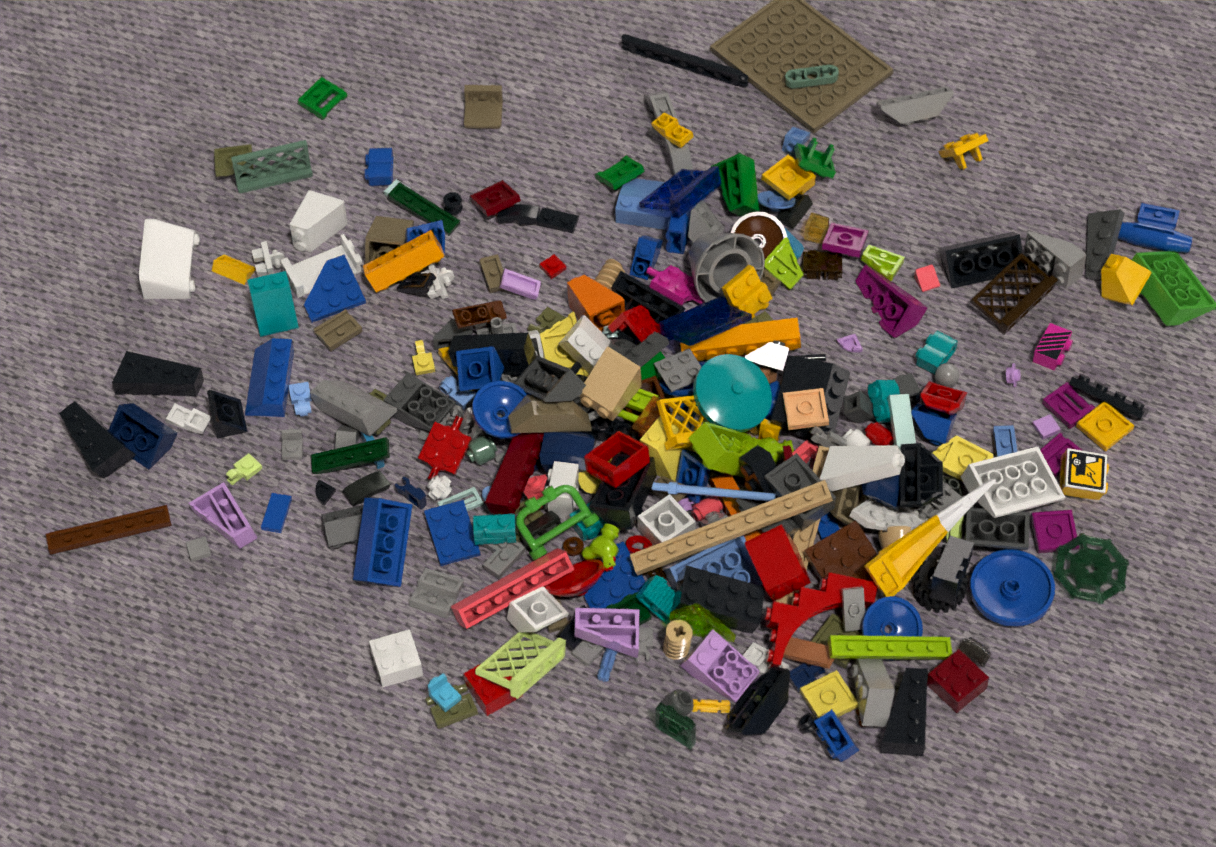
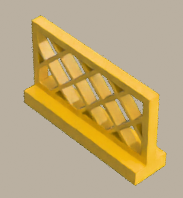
M694 396L658 400L656 403L668 441L664 442L666 450L692 447L693 444L689 437L701 426L703 420H706L696 406ZM681 403L689 407L687 413L680 408ZM665 405H669L674 409L672 414L666 411ZM693 411L700 416L698 421L691 417ZM677 412L684 417L683 423L675 418ZM688 421L695 426L694 431L686 427ZM672 423L679 428L677 434H673Z

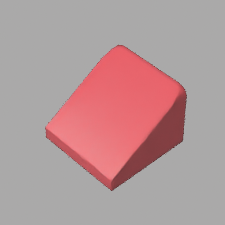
M932 264L915 270L914 278L922 292L940 287L935 268Z

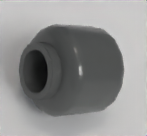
M680 689L674 690L662 702V710L665 716L673 721L683 720L694 708L692 696L687 691Z

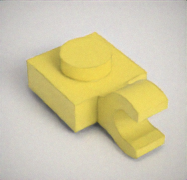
M423 340L415 341L417 355L412 356L416 376L435 372L432 353H425Z

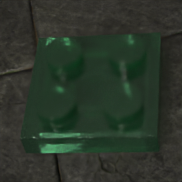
M660 702L655 708V728L691 750L696 744V724L691 718L677 713L672 706H666Z

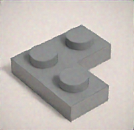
M517 541L516 543L481 544L493 552L483 564V569L500 580L523 555L525 546Z

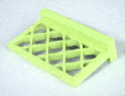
M518 632L479 665L475 670V674L511 689V696L518 699L564 659L566 640L557 638L555 641H552L533 632ZM523 637L531 639L529 641H521ZM538 646H547V648L539 649ZM523 647H534V649L524 650ZM511 648L520 649L519 651H509ZM536 655H537V657H536V658H533V659H527V657H526V656H536ZM513 657L523 658L521 660H512ZM508 658V661L497 662L498 659ZM516 666H525L523 669H515ZM510 667L511 670L500 671V668ZM493 668L496 669V671H490V672L486 670V669H493ZM513 676L510 681L503 677Z

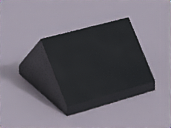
M209 389L207 395L217 439L248 432L241 399Z

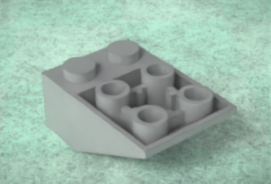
M1029 231L1027 232L1023 255L1050 277L1052 275L1058 279L1056 285L1067 289L1082 277L1087 254L1071 242Z

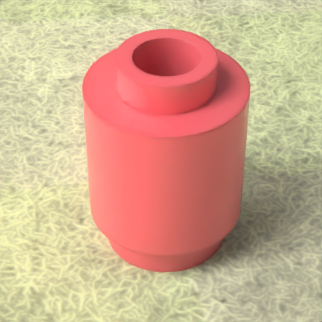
M708 496L692 506L693 511H691V514L697 522L702 521L708 513L713 511L720 512L723 509V505L717 496Z

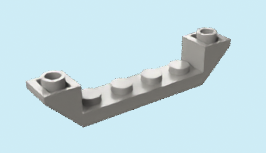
M660 91L645 95L649 110L654 111L656 119L663 113L678 119L668 92ZM664 138L671 157V169L675 180L681 181L694 178L687 143L680 148Z

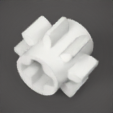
M437 475L434 476L427 485L429 488L428 495L434 500L439 498L444 500L452 491L450 487L451 480L445 475L440 478Z

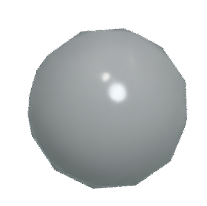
M944 363L938 367L934 379L939 385L954 387L959 380V371L953 364Z

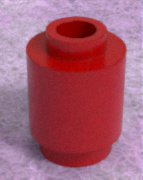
M879 422L870 423L866 427L865 436L875 446L893 445V433Z

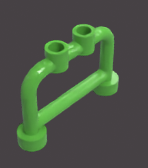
M551 485L542 491L544 496L537 500L535 496L524 502L526 507L518 512L516 525L532 550L529 552V555L533 561L547 553L543 544L581 520L585 527H589L600 519L597 514L591 513L581 495L573 486L561 485L554 489ZM562 493H569L580 509V512L539 538L534 539L524 523L525 517L537 511L546 503L553 501Z

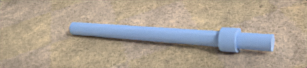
M653 482L652 490L665 491L668 494L675 495L686 493L761 501L776 499L775 493L679 485L678 482H669V484Z

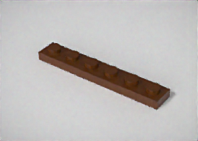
M163 505L46 533V539L51 555L172 526L168 507Z

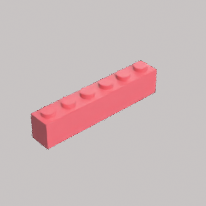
M557 548L450 607L458 624L468 629L508 607L511 601L550 584L570 573L574 568L567 552Z

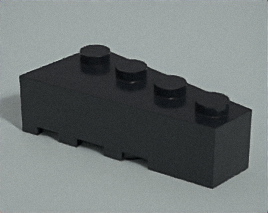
M126 351L112 384L115 395L197 396L204 379L201 368Z
M72 402L59 413L91 470L100 477L106 478L136 455L94 415L77 402Z

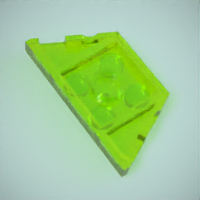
M699 603L670 612L669 620L686 621L692 628V636L704 637L713 629L728 641H735L736 634Z

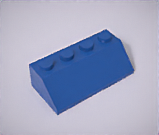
M272 338L255 349L245 410L246 416L285 417L294 357L292 339Z
M364 498L353 580L401 587L412 504L381 498Z

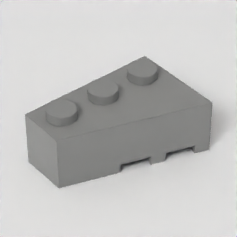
M856 659L855 664L851 666V677L854 680L862 726L887 727L895 689L882 659Z

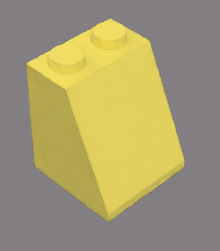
M659 416L640 439V443L648 446L649 457H654L657 475L676 481L682 450L695 451L692 447L666 450L664 442L668 441L661 416ZM672 423L673 434H677L679 428Z

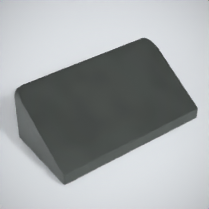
M797 194L794 196V206L782 209L776 218L783 225L794 229L813 205L808 195Z
M549 511L526 525L533 538L537 539L561 524V521L556 513ZM518 530L519 535L521 536V538H522L523 542L525 543L527 549H528L529 551H532L531 548L529 547V545L527 544V542L525 541L524 537L522 536V534H521L520 531Z

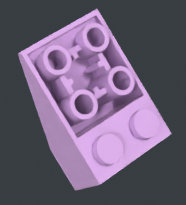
M713 629L704 635L680 665L692 677L734 703L737 702L760 673L753 664Z

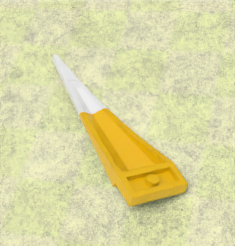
M996 479L988 480L879 551V554L864 566L883 597H893L906 586L940 541L995 483Z

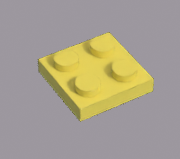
M837 670L800 688V694L813 714L818 718L830 710H833L840 717L858 708V701Z

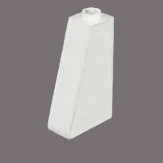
M897 445L830 446L820 480H825L828 489L832 492L899 475L905 463V457Z

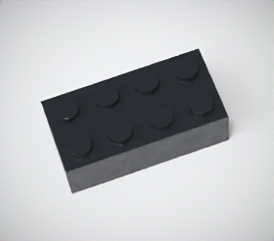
M686 565L678 575L672 613L753 634L760 625L765 588Z

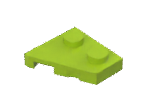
M785 237L765 259L764 268L791 290L801 280L803 273L791 248L789 239Z
M868 245L862 254L861 261L892 281L903 265L905 257Z

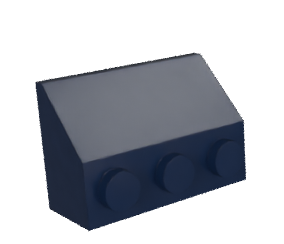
M134 403L119 405L109 427V430L136 454L132 459L148 470L172 448L178 434Z

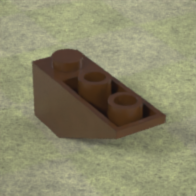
M501 300L452 310L458 329L491 327V319L495 317L501 318L502 321L507 319Z

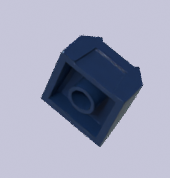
M544 432L540 452L542 467L546 472H549V469H553L554 461L579 464V472H585L584 456L593 450L594 437L582 432Z
M901 471L899 475L862 484L863 495L898 511L900 507Z

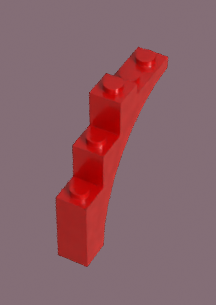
M828 572L825 578L821 579L819 590L801 587L797 593H794L792 605L773 601L770 607H766L764 620H767L766 627L772 628L769 636L772 646L771 649H768L766 661L769 662L768 669L772 666H781L785 648L793 633L802 624L822 612L842 607V588L862 586L864 588L865 608H868L875 602L876 584L872 581Z

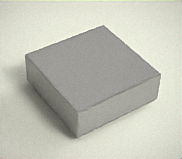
M206 536L186 542L191 562L211 556Z

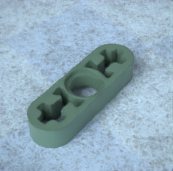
M834 65L792 69L785 74V84L789 88H801L835 83L838 80L839 70ZM814 74L817 77L815 79H810L807 77V75Z

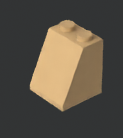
M607 346L584 382L586 386L580 395L581 403L587 408L591 407L596 410L602 418H608L613 421L642 387L641 367Z

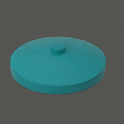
M732 354L713 357L700 368L694 379L693 394L695 403L705 419L712 424L738 432H746L758 426L770 410L772 392L769 382L761 369L744 357Z

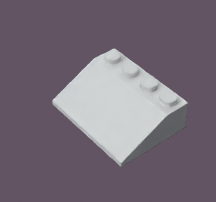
M1039 447L971 463L961 475V479L969 493L988 480L996 479L995 483L977 500L994 518L1065 499Z

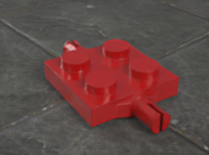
M455 416L452 426H444L434 422L418 457L419 460L428 463L432 467L427 477L431 480L434 476L438 475L439 471L457 474L472 441V437L458 430L463 418Z

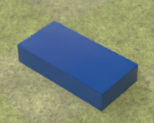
M277 493L271 494L261 525L262 530L282 533L292 502V496Z

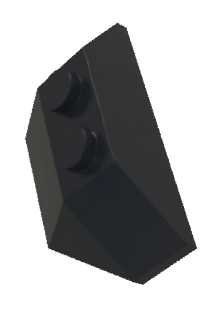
M620 271L611 287L613 292L623 297L625 311L642 305L649 311L654 321L661 326L662 331L676 326L686 309L681 304L623 271Z
M922 443L901 444V453L905 457V463L901 468V508L922 507L943 496V462L927 450Z
M772 666L768 669L767 673L753 681L728 713L726 730L739 735L765 734L788 703L789 669Z

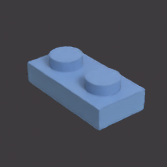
M1014 425L993 426L996 457L1018 452Z

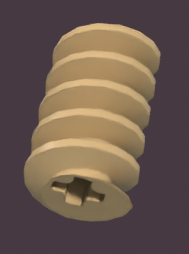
M608 259L599 271L598 276H596L595 281L612 291L611 287L620 271H625L618 261Z
M674 620L667 625L663 652L670 659H682L689 652L693 633L691 626L686 621Z

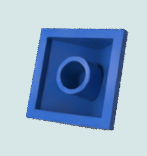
M495 347L456 351L460 391L481 389L490 382L500 381L504 366Z
M682 450L676 482L689 486L707 487L710 470L703 465V459L699 454L689 450ZM697 494L686 495L695 503H699L705 496Z

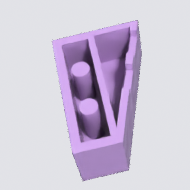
M575 608L574 637L638 658L639 609Z

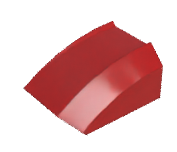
M929 381L921 392L920 397L926 409L952 416L963 409L968 392Z

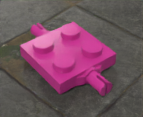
M672 265L663 271H657L651 266L648 267L646 273L654 277L650 283L651 288L681 305L690 300H694L701 305L705 303L697 294L692 276L685 274L679 268Z

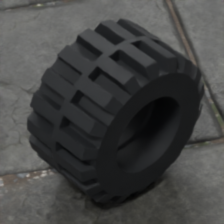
M936 555V558L931 556L922 563L915 573L913 585L916 601L920 600V606L926 605V610L931 611L932 608L935 609V613H939L940 610L947 613L949 608L953 611L957 605H961L965 597L967 573L964 576L954 605L930 598L931 589H928V584L935 572L934 568L937 559L940 560L941 555Z

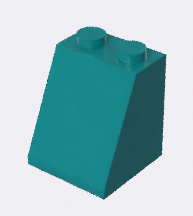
M286 271L247 280L260 337L299 328Z

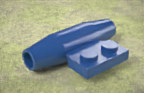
M1141 203L1137 222H1122L1118 239L1135 246L1160 251L1190 252L1193 237L1174 230L1176 229L1180 210Z

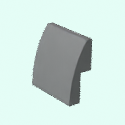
M425 568L418 580L417 588L409 600V606L448 618L452 611L450 606L455 604L463 587L464 580Z

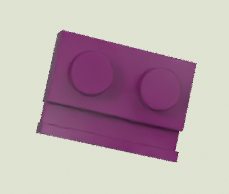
M1061 432L1040 449L1054 477L1060 474L1061 456L1067 448L1083 451L1071 440L1063 437Z

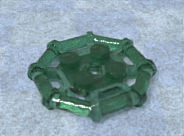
M1079 533V536L1057 547V559L1053 576L1067 590L1070 598L1097 602L1100 605L1104 604L1105 600L1126 589L1125 581L1129 561L1123 557L1110 538L1103 539ZM1087 544L1101 546L1102 549H1090L1087 547ZM1081 546V549L1076 554L1069 552L1075 547ZM1106 550L1109 551L1117 562L1110 561V557L1105 554ZM1065 558L1070 561L1069 569L1066 570L1064 569ZM1093 566L1096 570L1093 573H1089V569L1085 567ZM1119 569L1117 580L1111 578L1112 570ZM1068 576H1070L1071 579L1072 577L1074 578V580L1076 581L1075 584L1077 585L1076 587H1074L1073 584L1069 581V579L1067 578ZM1109 584L1112 586L1104 592L1100 591L1103 585ZM1080 589L1093 590L1094 593L1080 591Z

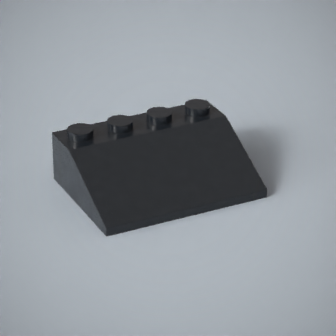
M789 355L770 422L788 430L783 393L823 388L829 425L818 427L826 435L830 431L835 433L851 372L833 363ZM814 427L788 430L813 442L811 437L814 434L810 433V431Z

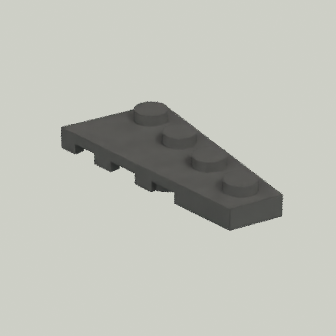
M1121 209L1088 213L1086 277L1089 280H1101V269L1110 254H1114L1125 214Z

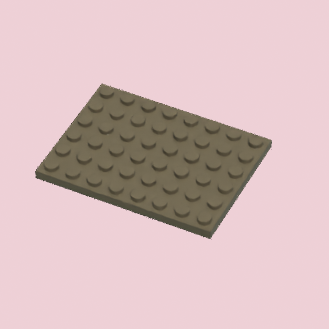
M772 0L710 45L712 53L727 65L741 70L743 74L748 75V81L813 133L817 132L893 74V69L804 0ZM834 65L839 70L838 80L835 83L801 88H789L785 84V74L792 69ZM814 74L807 75V77L810 79H815L817 77Z

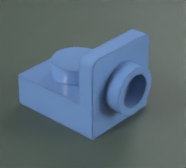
M792 127L785 134L782 151L795 155L794 147L796 143L804 145L809 140L810 132Z

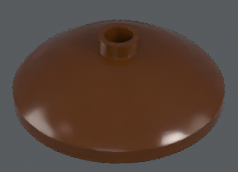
M751 212L742 216L736 221L730 232L744 234L754 240H760L761 244L759 246L763 250L764 259L787 237L783 224L776 217L765 212Z

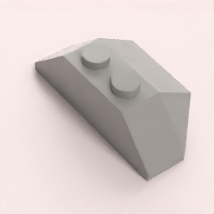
M945 86L876 101V105L901 124L910 125L917 120L928 121L932 117L938 116L954 93L951 88Z

